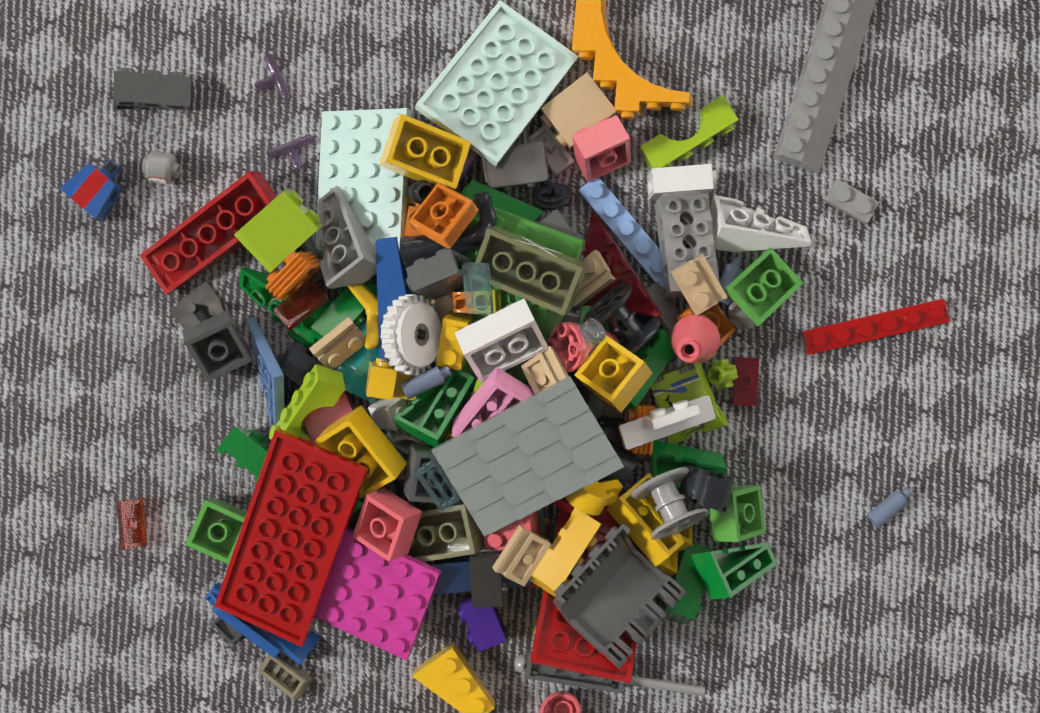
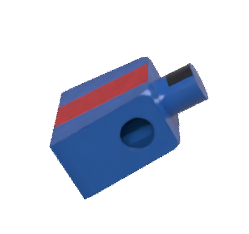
M111 160L102 169L89 163L62 185L60 190L95 219L104 221L122 191V187L113 180L121 168Z

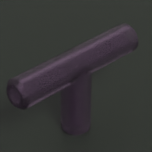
M268 54L264 56V61L271 75L255 82L256 90L261 91L276 84L282 100H290L292 96L273 55Z
M308 134L266 151L269 159H273L288 153L293 169L300 170L303 165L296 149L312 144L314 140L312 135Z

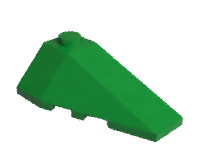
M242 267L239 287L258 306H265L272 313V319L276 323L281 322L289 330L287 334L294 341L301 343L308 349L312 347L317 341L311 326L333 301L309 288H301L293 297L277 300V297H273V293H269V289H266V285L269 283L267 280L268 274Z

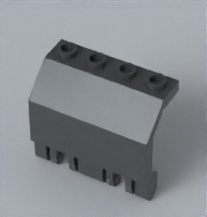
M624 523L618 529L614 526L605 536L607 542L602 547L597 544L588 554L591 559L585 565L580 563L572 571L571 575L574 577L568 584L563 581L554 591L557 596L553 601L565 620L598 652L603 654L619 669L628 660L626 656L630 658L633 654L631 648L619 638L620 635L624 632L634 643L641 645L644 642L643 638L646 639L660 624V619L663 620L666 617L663 609L653 602L652 599L657 595L666 605L674 608L677 604L676 601L679 602L686 594V591L674 579L662 573L634 547L628 538L631 529Z

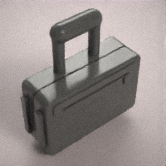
M525 128L520 134L522 144L511 146L497 166L482 158L485 182L488 184V187L495 190L504 189V191L510 192L514 187L528 186L533 189L536 184L547 183L549 181V168L544 143L541 141L528 143Z

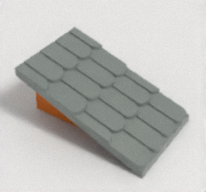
M570 376L431 449L484 536L516 520H520L552 502L560 500L587 485H591L624 467Z

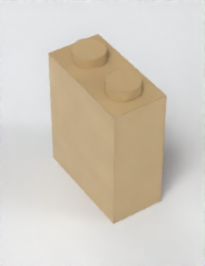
M585 73L541 107L540 113L542 116L540 119L548 129L550 127L553 128L557 134L554 136L563 148L566 146L570 151L574 148L572 135L583 128H590L598 124L605 118L614 117L616 111L590 75Z

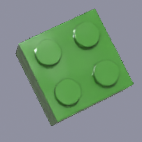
M733 485L726 512L710 509L713 541L740 542L765 533L760 485Z
M214 497L206 499L185 545L229 565L247 512Z

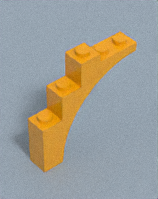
M576 0L572 51L581 60H593V57H595L593 81L601 89L613 90L616 86L614 110L618 115H621V118L633 120L636 119V116H643L644 106H646L647 110L653 111L661 110V107H671L673 111H685L686 108L693 107V97L690 92L669 90L654 85L637 75L622 61L609 35L606 20V0Z

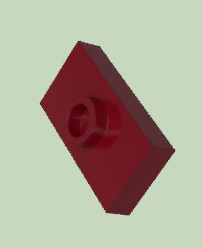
M734 357L738 378L733 381L731 405L757 406L759 358Z

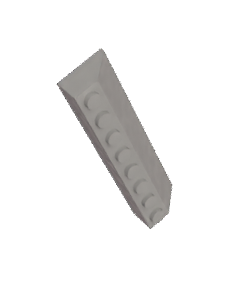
M825 0L773 159L817 174L820 172L876 0Z

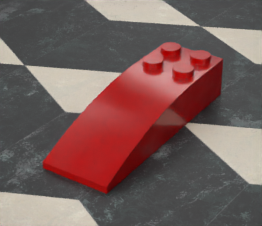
M249 171L139 256L165 295H169L242 247L243 244L234 234L272 202L277 195L261 172Z

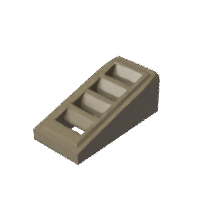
M268 655L258 670L262 676L294 701L304 695L313 681L310 675L279 655L275 658ZM276 662L277 666L271 673L269 670L273 663ZM283 668L285 671L283 672L282 676L279 678L277 675L279 674V672H280L281 669ZM291 674L293 677L291 678L290 682H285ZM297 681H300L297 688H295L294 686L297 683Z

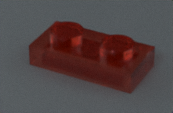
M310 280L273 309V311L291 331L329 299L313 280Z
M143 498L116 501L120 550L148 546Z

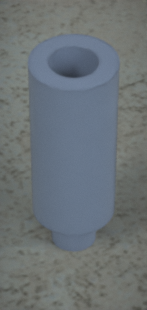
M733 256L731 264L726 263L719 281L723 290L742 273L743 269L740 268L742 259ZM725 292L728 298L722 299L718 303L729 306L731 297Z
M436 366L402 382L401 386L409 400L445 383L444 378L452 374L448 366L441 369Z
M904 488L901 492L896 490L866 516L879 529L908 504L907 499L912 496V493L907 488Z

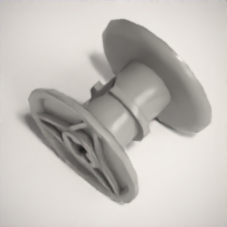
M677 468L646 481L631 493V496L635 499H644L652 496L657 505L655 507L656 512L660 511L665 523L652 532V540L662 539L683 531L709 515L710 511L705 508L688 512L683 502L685 497L680 495L676 488V485L688 475L689 468Z

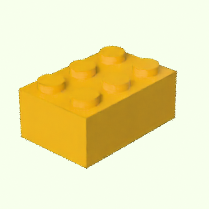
M400 114L393 120L378 166L416 181H429L434 187L437 183H441L452 190H456L471 142Z
M362 406L327 426L315 440L318 446L369 468L359 494L360 498L395 480L407 464Z

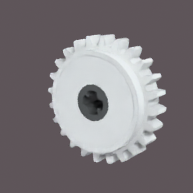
M422 295L399 296V300H393V306H388V312L383 316L384 320L381 325L380 338L385 352L384 356L390 360L389 365L395 366V370L401 371V374L419 375V373L425 372V369H431V363L436 362L442 329L438 317L439 314L434 310V305H429V299H423Z

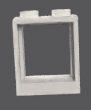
M712 164L653 168L647 176L649 201L658 200L660 196L709 194L714 189L713 185H717L716 171H712Z

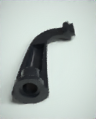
M488 192L473 195V203L479 208L480 221L474 228L465 229L450 249L462 254L479 247L483 243L487 229L497 226L496 212L492 206V197L489 196ZM425 235L401 237L399 243L405 271L407 267L414 265V261L421 258H431L436 255L437 251L446 248Z

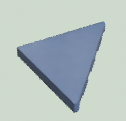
M255 317L246 318V325L253 337V340H250L254 359L257 360L260 372L258 375L262 392L265 393L268 405L266 408L270 425H276L284 409V375Z

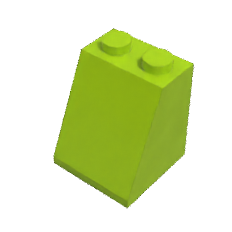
M289 189L283 191L234 234L269 273L322 227L319 223L321 221L320 217L312 209L307 210L302 204L303 199L294 190L292 192Z

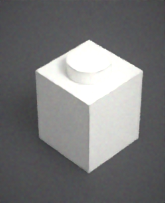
M393 397L392 400L380 398L370 405L368 410L379 429L396 431L398 428L395 425L394 417L399 412L402 413L408 406L405 399Z

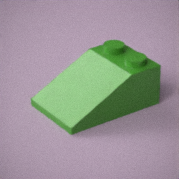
M770 247L740 273L724 291L758 327L803 282Z

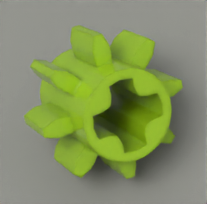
M729 359L712 361L713 367L707 370L709 383L716 385V389L733 387L732 381L738 378L736 365L730 364Z

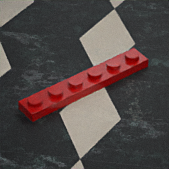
M943 298L801 331L806 355L947 323L950 320L945 299Z

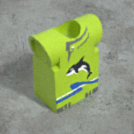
M686 363L661 372L651 386L659 408L667 409L673 407L675 402L682 400L690 401L705 395L710 396L715 419L668 435L669 443L675 444L690 439V436L695 431L710 432L728 426L726 416L715 403V398L702 364Z

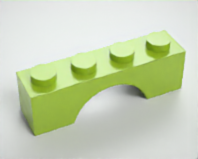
M724 95L700 110L699 130L690 139L676 141L665 137L663 134H659L639 147L638 151L650 171L653 168L673 167L671 163L680 159L683 162L694 155L692 150L700 146L704 149L714 142L713 137L720 133L722 136H725L735 129L733 125L739 119Z
M315 364L311 372L305 375L300 389L294 392L288 407L282 410L277 424L271 427L269 439L272 440L274 431L279 428L310 442L303 419L315 409L334 407L346 389L342 372Z

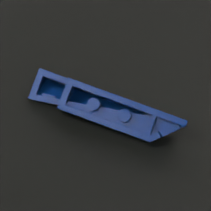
M397 236L376 240L379 358L384 359L388 358L384 356L385 352L380 338L381 325L384 320L383 316L388 312L387 307L393 306V300H399V296L412 295V291L406 281L408 275L403 266Z
M216 583L205 599L214 605V613L273 658L282 650L296 663L301 665L320 639L319 635L310 631L306 643L301 647L215 607L222 584Z

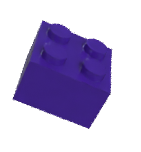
M491 589L478 590L462 596L458 614L463 624L467 622L469 630L467 636L471 646L476 645L478 652L505 642L507 630Z

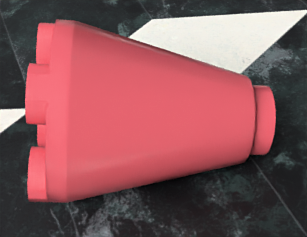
M702 314L683 317L674 325L670 335V344L673 352L680 360L689 364H701L709 361L716 354L720 346V334L717 326Z

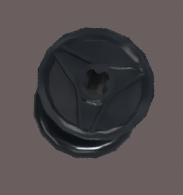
M626 282L616 286L602 296L587 312L583 319V324L593 327L606 321L610 325L609 330L612 333H617L620 337L618 344L634 353L656 333L661 324V318L646 316L638 320L635 317V311H630L624 305L632 293V284Z

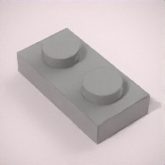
M839 179L834 181L823 200L863 224L869 222L879 204L878 201Z

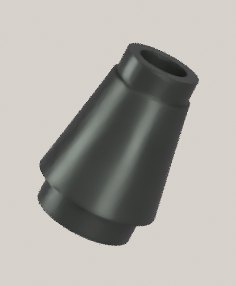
M420 180L409 185L406 189V194L410 199L421 205L434 186L429 181Z

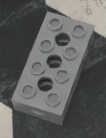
M708 193L660 196L655 204L665 298H682L684 295L670 272L691 259L697 258L700 254L704 255L719 281ZM680 220L685 221L688 225L682 224ZM683 243L688 244L691 249L686 248Z

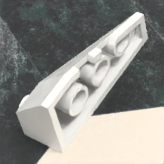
M717 195L712 197L710 212L716 250L742 252L767 250L770 247L772 249L808 247L812 243L806 226L780 216L774 219L764 214L765 210L757 208L754 211L744 207V202L737 199Z

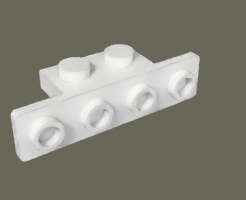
M705 395L690 401L682 400L675 402L673 407L667 409L659 408L652 410L650 415L621 424L618 428L624 448L629 450L715 419V413L710 396Z

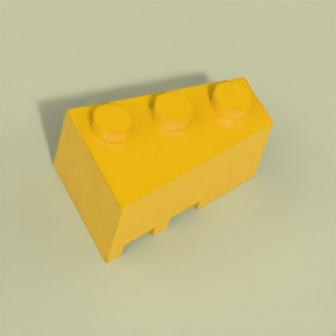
M649 472L606 510L620 526L624 523L631 529L628 535L656 567L672 555L684 541L680 532L658 540L651 539L652 532L665 523L660 511L656 512L655 507L657 505L652 496L644 499H635L631 496V493L637 487L653 478Z
M574 508L571 517L565 526L562 527L557 538L540 561L530 581L555 597L554 591L563 581L568 584L571 581L568 579V576L572 570L580 563L583 564L584 559L581 556L585 550L590 552L598 539L594 536L601 524Z
M454 642L414 669L413 678L461 713H489L495 708V699Z

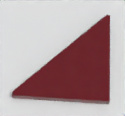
M591 213L584 258L594 250L599 251L609 267L611 275L616 280L583 304V306L592 307L611 289L629 282L632 284V293L624 305L630 311L634 310L635 314L661 318V312L603 221L597 214Z

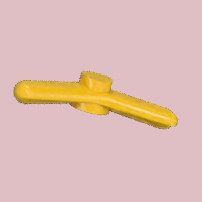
M363 283L349 285L348 288L366 311L365 347L367 349H374L378 346L379 342L378 298Z

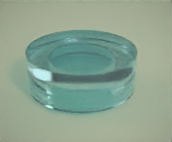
M589 318L581 325L582 335L590 344L597 345L606 338L603 326L596 319Z

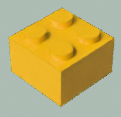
M606 335L574 376L587 389L621 413L653 372L642 359Z

